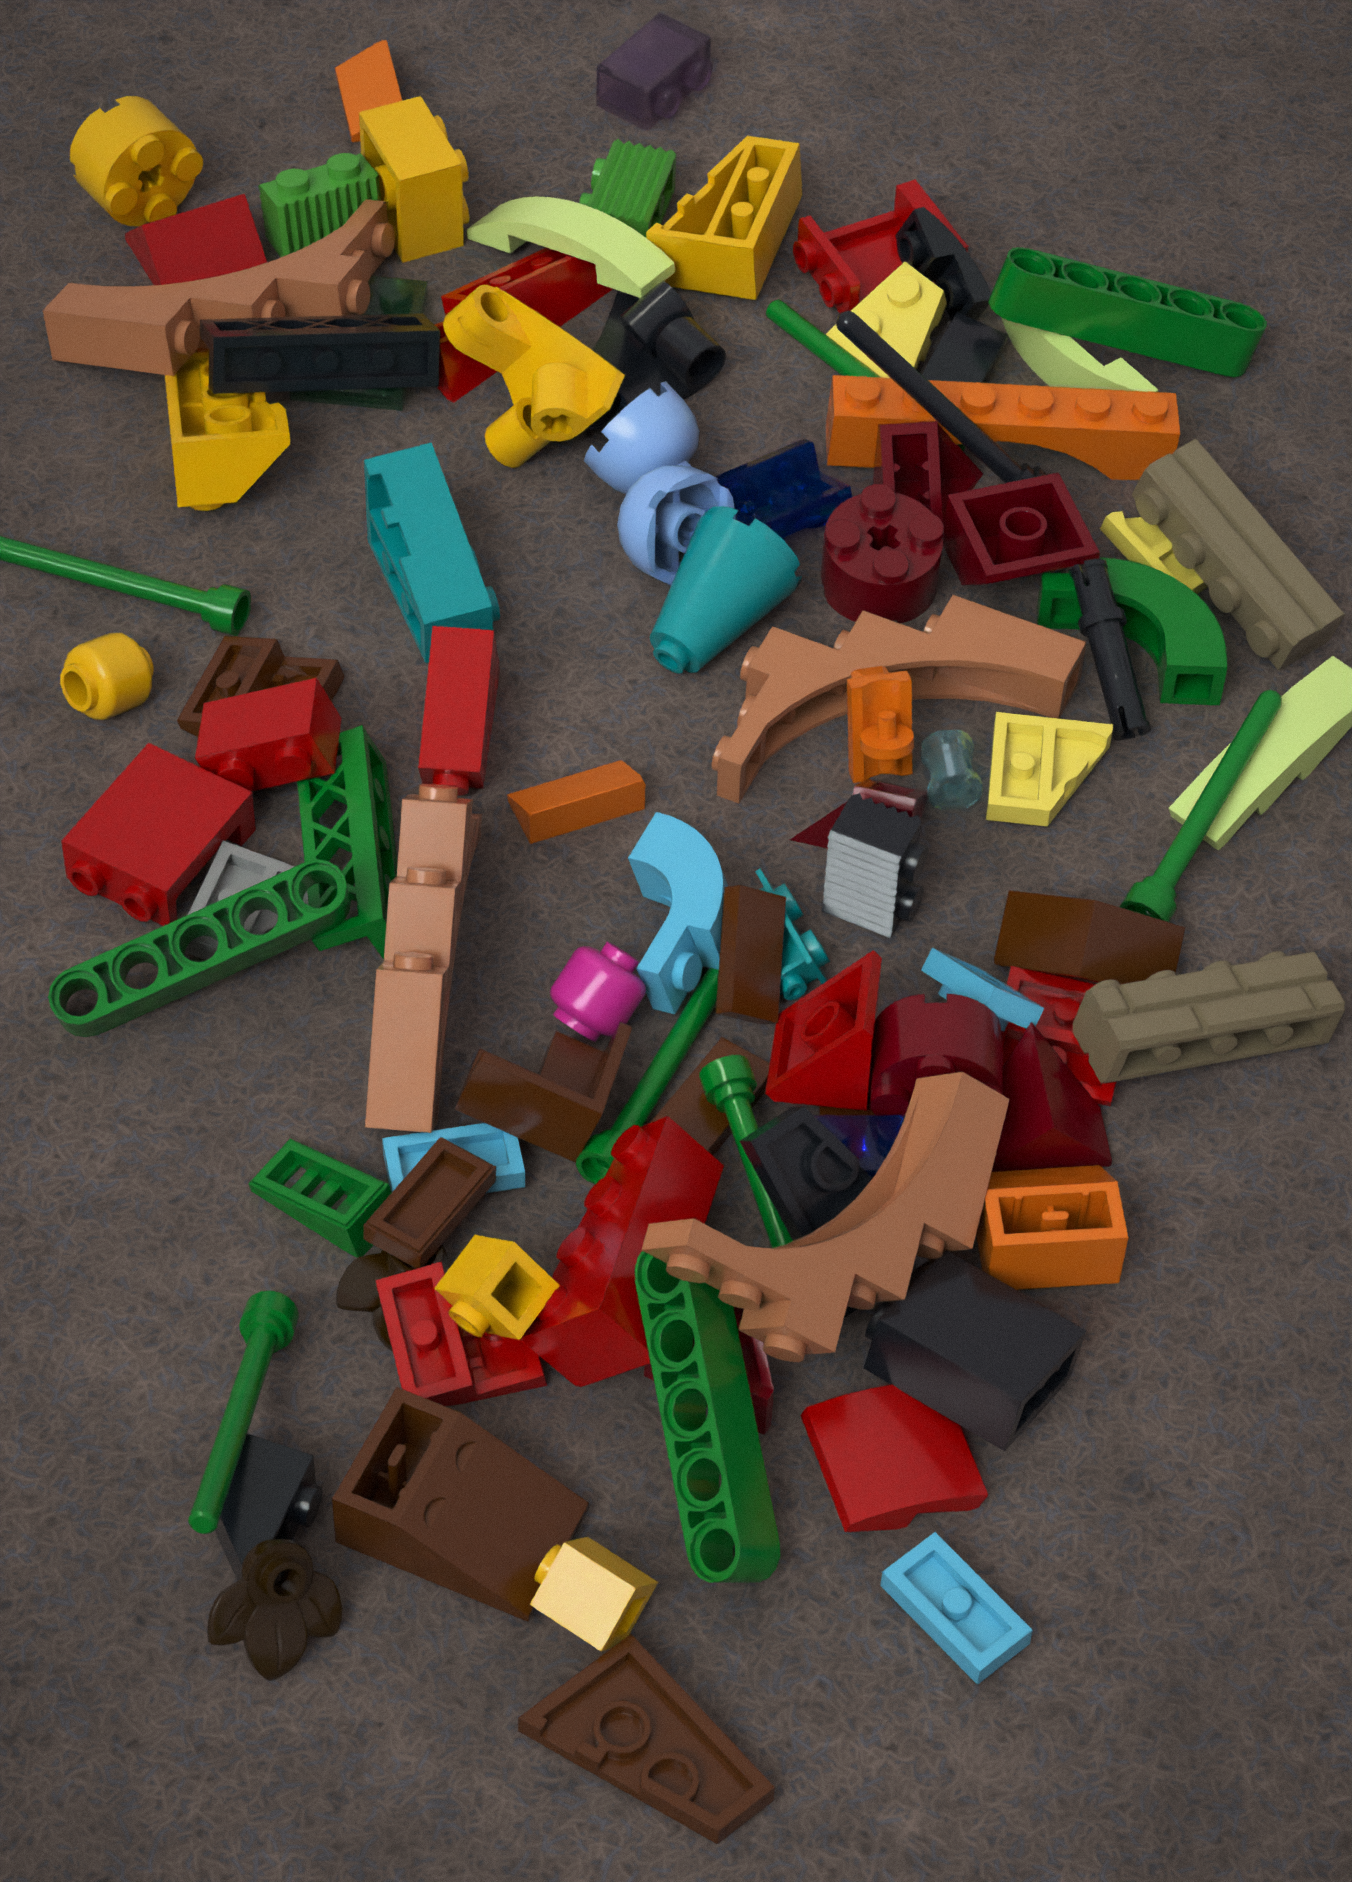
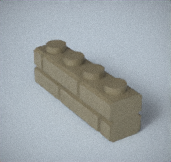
M1197 439L1176 449L1173 454L1169 453L1154 461L1144 470L1132 493L1140 516L1148 524L1157 525L1169 539L1178 562L1185 568L1194 569L1209 587V594L1214 605L1220 611L1230 613L1245 630L1249 646L1258 656L1267 657L1276 669L1280 671L1331 639L1346 615Z
M1276 951L1263 956L1256 962L1232 965L1228 961H1218L1208 965L1202 971L1176 975L1172 970H1164L1153 974L1147 980L1120 984L1116 980L1102 981L1094 985L1090 990H1086L1072 1023V1032L1084 1054H1089V1063L1100 1083L1103 1084L1329 1043L1345 1011V1001L1333 981H1327L1328 973L1315 952L1287 956L1284 952Z

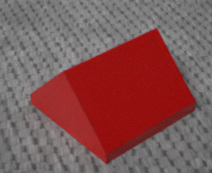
M245 193L153 221L125 233V240L153 285L217 277L267 263Z
M874 950L778 1014L765 1094L774 1102L867 1110L882 958Z

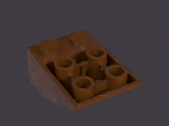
M398 1387L394 1390L332 1498L336 1543L529 1622L535 1611V1608L530 1603L541 1585L535 1581V1574L540 1563L556 1544L562 1546L564 1542L573 1539L589 1509V1502L461 1412Z

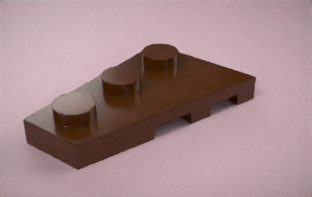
M632 1634L518 1717V1731L717 1845L774 1801L775 1787Z

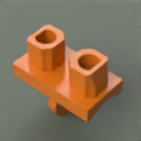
M884 666L854 670L851 672V679H847L848 760L852 782H863L880 774L900 776L913 774L912 679L907 670L889 673Z

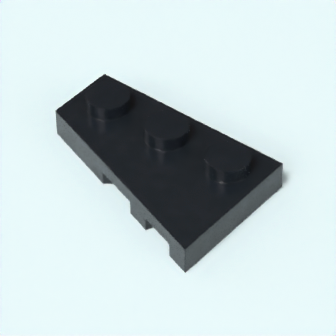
M792 1106L739 1141L793 1241L814 1232L834 1219L858 1197L872 1180V1177L860 1166V1160L804 1106ZM916 1256L912 1271L930 1259ZM847 1306L844 1317H847L857 1309Z

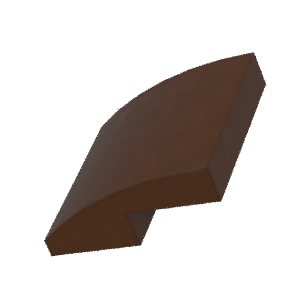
M224 636L179 715L177 722L182 730L198 737L204 703L312 678L319 680L332 701L345 676L336 659L284 656L277 639Z

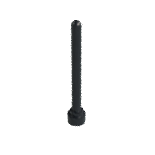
M844 311L837 317L836 326L847 339L1004 483L1048 475L1039 466L1031 468L1027 463L1019 465L857 314L852 311Z

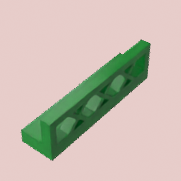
M363 725L340 732L337 756L342 755V763L327 782L317 777L297 781L305 862L316 859L329 861L339 848L352 853V859L341 872L345 876L350 899L357 902L358 916L346 919L336 928L312 938V942L319 952L367 936L382 959H384L389 883L397 877L398 863L386 760ZM334 800L347 805L346 812L332 829L319 824V819ZM326 883L314 884L307 889L308 905L315 908L329 905L337 895L336 888Z

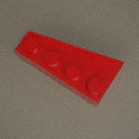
M665 1116L642 1127L633 1125L616 1140L611 1150V1156L614 1157L605 1177L592 1187L585 1198L584 1207L587 1208L578 1228L565 1238L557 1251L556 1258L560 1262L552 1278L560 1286L553 1292L544 1308L520 1339L568 1381L580 1388L650 1364L635 1284V1265L638 1256L642 1252L648 1225L651 1223L696 1219L705 1224L724 1165L669 1116Z

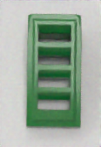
M289 1139L248 1183L251 1192L356 1258L364 1256L373 1246V1244L364 1240V1224L392 1193L388 1183L293 1139ZM301 1167L307 1170L291 1189L283 1186ZM322 1181L326 1182L312 1198L307 1197ZM344 1194L348 1196L336 1210L331 1208Z

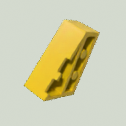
M746 136L707 174L708 183L694 196L687 193L677 202V213L664 225L655 223L646 232V238L661 249L675 264V273L665 280L671 287L757 300L802 197L800 143Z

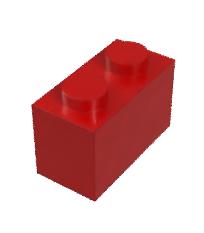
M317 678L206 702L203 704L195 759L201 768L250 791L333 774L336 767L342 718Z

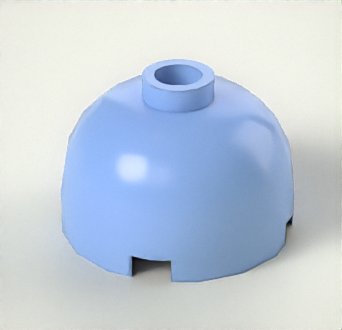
M666 381L660 383V396H657L649 388L629 403L607 424L601 432L609 441L600 453L592 444L586 452L584 462L599 478L618 492L627 494L630 487L640 476L653 469L670 465L692 467L688 462L698 447L699 428L697 421L686 402Z
M683 465L662 466L640 476L630 487L620 506L617 523L620 543L632 564L642 572L671 586L681 563L679 562V551L685 553L702 515L713 506L734 508L733 497L728 488L719 485L716 480L718 478L694 467Z

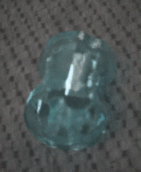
M958 729L939 730L930 734L922 741L920 752L921 761L929 769L931 776L927 786L929 802L940 810L964 809L974 805L980 799L983 787L980 776L973 771L971 764L974 751L973 739L968 733Z

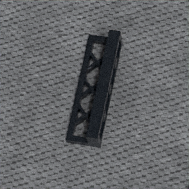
M423 313L200 320V338L209 348V389L213 394L439 386L440 330Z

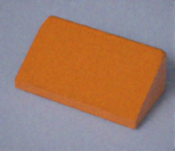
M387 40L373 44L335 67L336 79L352 142H360L359 112L402 101Z
M622 760L507 794V801L529 843L533 844L644 810L646 784L639 773Z

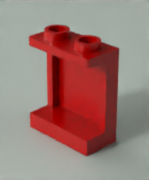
M916 179L896 185L893 211L825 233L810 215L799 218L798 239L793 244V254L800 271L803 273L809 272L819 285V291L824 303L830 308L835 307L841 314L844 311H851L903 264L897 252L895 235L914 209L926 208L953 233L967 252L968 245Z
M148 743L61 840L66 877L80 892L88 896L99 894L120 904L136 920L142 922L152 920L162 926L178 920L176 908L178 896L218 851L222 841L228 839L242 846L256 830L253 793Z

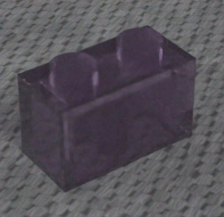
M659 12L597 66L596 106L648 132L662 118L667 119L673 116L680 102L694 90L700 91L707 85L713 70V64L710 61L711 37Z

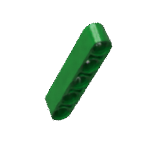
M1023 247L1012 248L1008 251L988 302L990 308L997 315L1014 323L1229 377H1240L1246 373L1267 327V321L1259 311L1240 302Z
M319 859L307 861L65 970L55 978L50 986L48 995L50 1008L64 1029L75 1036H95L118 1027L336 928L344 922L350 912L351 899L345 876L338 866L329 861ZM326 883L336 888L337 895L335 899L325 907H310L303 902L307 889L314 884ZM264 909L277 914L276 925L266 934L255 935L244 929L246 919L255 911ZM208 936L218 941L215 954L206 961L195 962L185 957L188 944L197 937ZM151 963L158 967L157 978L147 988L134 989L126 985V976L135 965ZM86 989L98 993L97 1005L87 1015L72 1016L66 1012L68 1000L77 991Z
M642 1251L635 1265V1284L690 1566L700 1579L709 1583H760L769 1578L778 1566L780 1541L734 1308L718 1298L720 1290L706 1283H694L678 1279L666 1271L667 1263ZM708 1404V1414L706 1418V1407ZM720 1474H721V1482H722V1483H721V1486L719 1487V1477H720ZM735 1544V1556L733 1557V1545Z

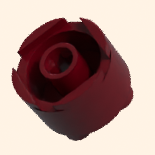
M884 484L869 485L863 489L861 494L841 503L828 518L824 532L821 580L824 587V596L828 604L837 613L854 622L857 621L862 611L891 621L897 620V623L909 622L923 614L930 607L936 596L943 549L944 525L941 519L919 501L906 495L895 493L893 489Z
M919 994L895 1001L887 1006L876 1018L871 1061L870 1107L875 1115L885 1118V1121L899 1129L901 1128L917 1078L964 1072L1003 1095V1038L1001 1035V1025L995 1013L984 1004L972 998L956 994H947L946 1003H925V994Z

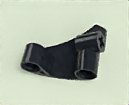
M662 280L642 298L617 291L611 312L593 351L610 362L625 376L610 410L586 429H604L618 413L649 388L657 396H660V383L666 381L684 400L710 383L722 370L726 360L725 350L694 321V317L685 302L665 281Z

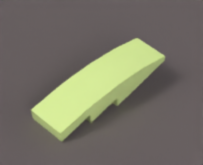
M1330 657L1281 696L1282 706L1203 839L1215 849H1221L1254 811L1262 815L1296 777L1304 780L1352 727V668L1336 657ZM1230 744L1169 807L1171 817L1182 825Z

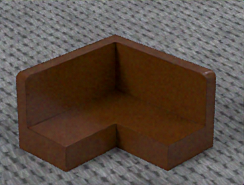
M1009 890L994 963L1006 968L1014 966L1036 972L1079 977L1097 983L1105 980H1116L1120 984L1144 981L1160 971L1172 970L1176 973L1186 927L1097 900Z
M620 1022L604 1052L556 1031L547 1047L538 1074L483 1049H479L471 1064L454 1110L576 1163L577 1157L583 1151L604 1112L632 1026Z

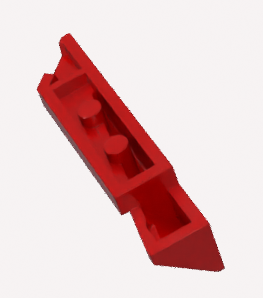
M544 248L441 296L446 316L480 285H490L502 289L561 327L609 293L613 288L597 283L596 265L594 263ZM443 322L435 324L440 330L439 386L437 388L447 400L454 403L498 371L456 349L444 332Z

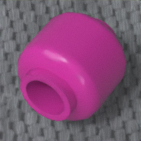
M608 941L601 951L590 946L577 948L551 987L550 997L558 1006L553 1015L568 1027L594 1042L597 1041L601 1034L612 1037L620 1022L627 1024L645 995L646 986L640 977L634 973L639 961Z

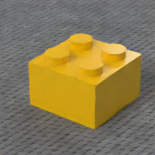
M421 96L359 112L361 154L379 175L381 201H386L388 222L395 231L394 249L402 263L464 246L463 225L469 223V210L463 196V183L469 179L468 167L460 149L453 150L450 145L442 118L439 115H432Z

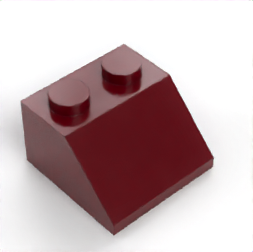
M1059 472L948 494L943 546L962 585L990 584L1072 567L1076 564L1082 565L1084 561L1099 559L1100 552Z

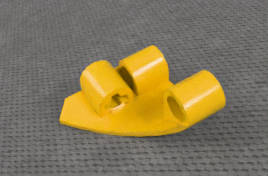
M480 285L452 309L443 321L444 332L456 349L500 372L503 376L513 406L486 428L485 442L494 458L510 468L520 467L551 441L561 442L578 436L610 410L625 374L580 340L498 287Z

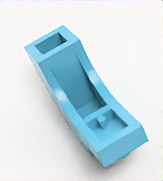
M656 812L629 855L628 860L643 897L670 907V911L636 969L640 979L646 986V994L652 1009L675 1014L687 993L697 986L702 967L719 970L724 888L728 887L718 857L704 836L685 822Z

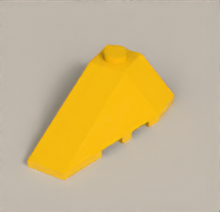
M198 348L174 376L165 375L177 506H190L195 510L209 511L221 507L224 503L237 502L291 444L286 409L279 402L269 404L266 401L265 392L213 394L209 389V349Z

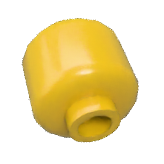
M108 633L79 644L68 652L60 675L62 692L72 708L92 719L106 720L136 708L148 699L152 689L153 662L149 653L139 646L134 639L123 633Z

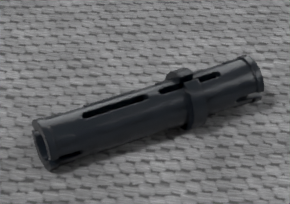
M1104 559L1084 561L1087 570L1084 572L1081 565L1076 564L1070 568L1069 574L1073 580L1082 617L1078 620V626L1081 635L1083 634V636L1088 637L1109 719L1111 724H1113V739L1120 741L1135 738V729H1138L1140 736L1146 735L1151 731V725L1147 720L1123 627L1127 624V618L1124 609L1117 607L1107 571V562Z

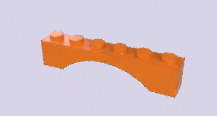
M833 375L826 418L827 465L874 468L878 425L937 420L891 378ZM928 380L994 442L1005 441L1037 445L1062 452L1093 466L1111 480H1139L1144 470L1151 463L1169 453L1173 454L1178 447L1180 425L1176 393ZM938 422L940 427L949 435V437L953 440L955 444H962Z

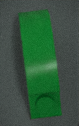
M1100 557V559H1104L1107 562V571L1117 607H1121L1125 611L1127 624L1123 627L1125 637L1144 648L1156 665L1160 703L1220 705L1228 668L1226 645L1221 627L1207 604L1186 585L1162 571L1132 561ZM1042 573L1036 610L1037 625L1050 629L1080 630L1078 620L1082 617L1074 583L1069 573Z

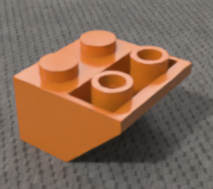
M1100 1165L991 1172L976 1232L982 1271L1016 1290L1119 1283L1128 1243V1232L1118 1181Z

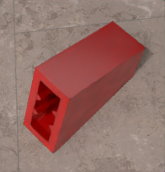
M443 626L432 627L418 769L422 784L458 787L457 796L468 794L469 788H484L500 675L494 630Z

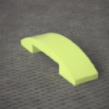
M535 196L510 200L500 204L466 229L469 240L507 253H512L526 241L594 263L596 265L598 284L642 298L662 280L665 281L675 273L674 262L639 232L604 212L565 199Z
M1002 318L1005 330L1020 356L1050 387L1158 392L1155 386L1122 357L1103 366L1069 336L1014 323Z

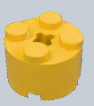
M125 96L116 99L120 105L106 113L99 108L90 114L78 129L70 148V162L75 166L76 175L74 177L77 183L113 219L127 226H141L148 222L176 215L178 205L187 196L195 178L203 168V158L196 151L193 142L152 102L142 97Z

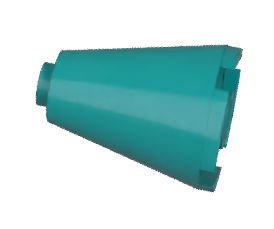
M713 506L699 519L650 634V642L654 648L653 655L655 659L669 671L678 674L684 670L690 673L698 672L789 597L801 583L802 576H795V571L800 566L795 553L778 534L756 518L750 526H747L733 519L739 510L725 506Z

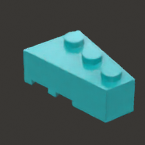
M432 442L364 459L368 543L425 663L429 662L433 626L493 630V622L500 620L498 600L491 586L485 587L476 554L467 539Z

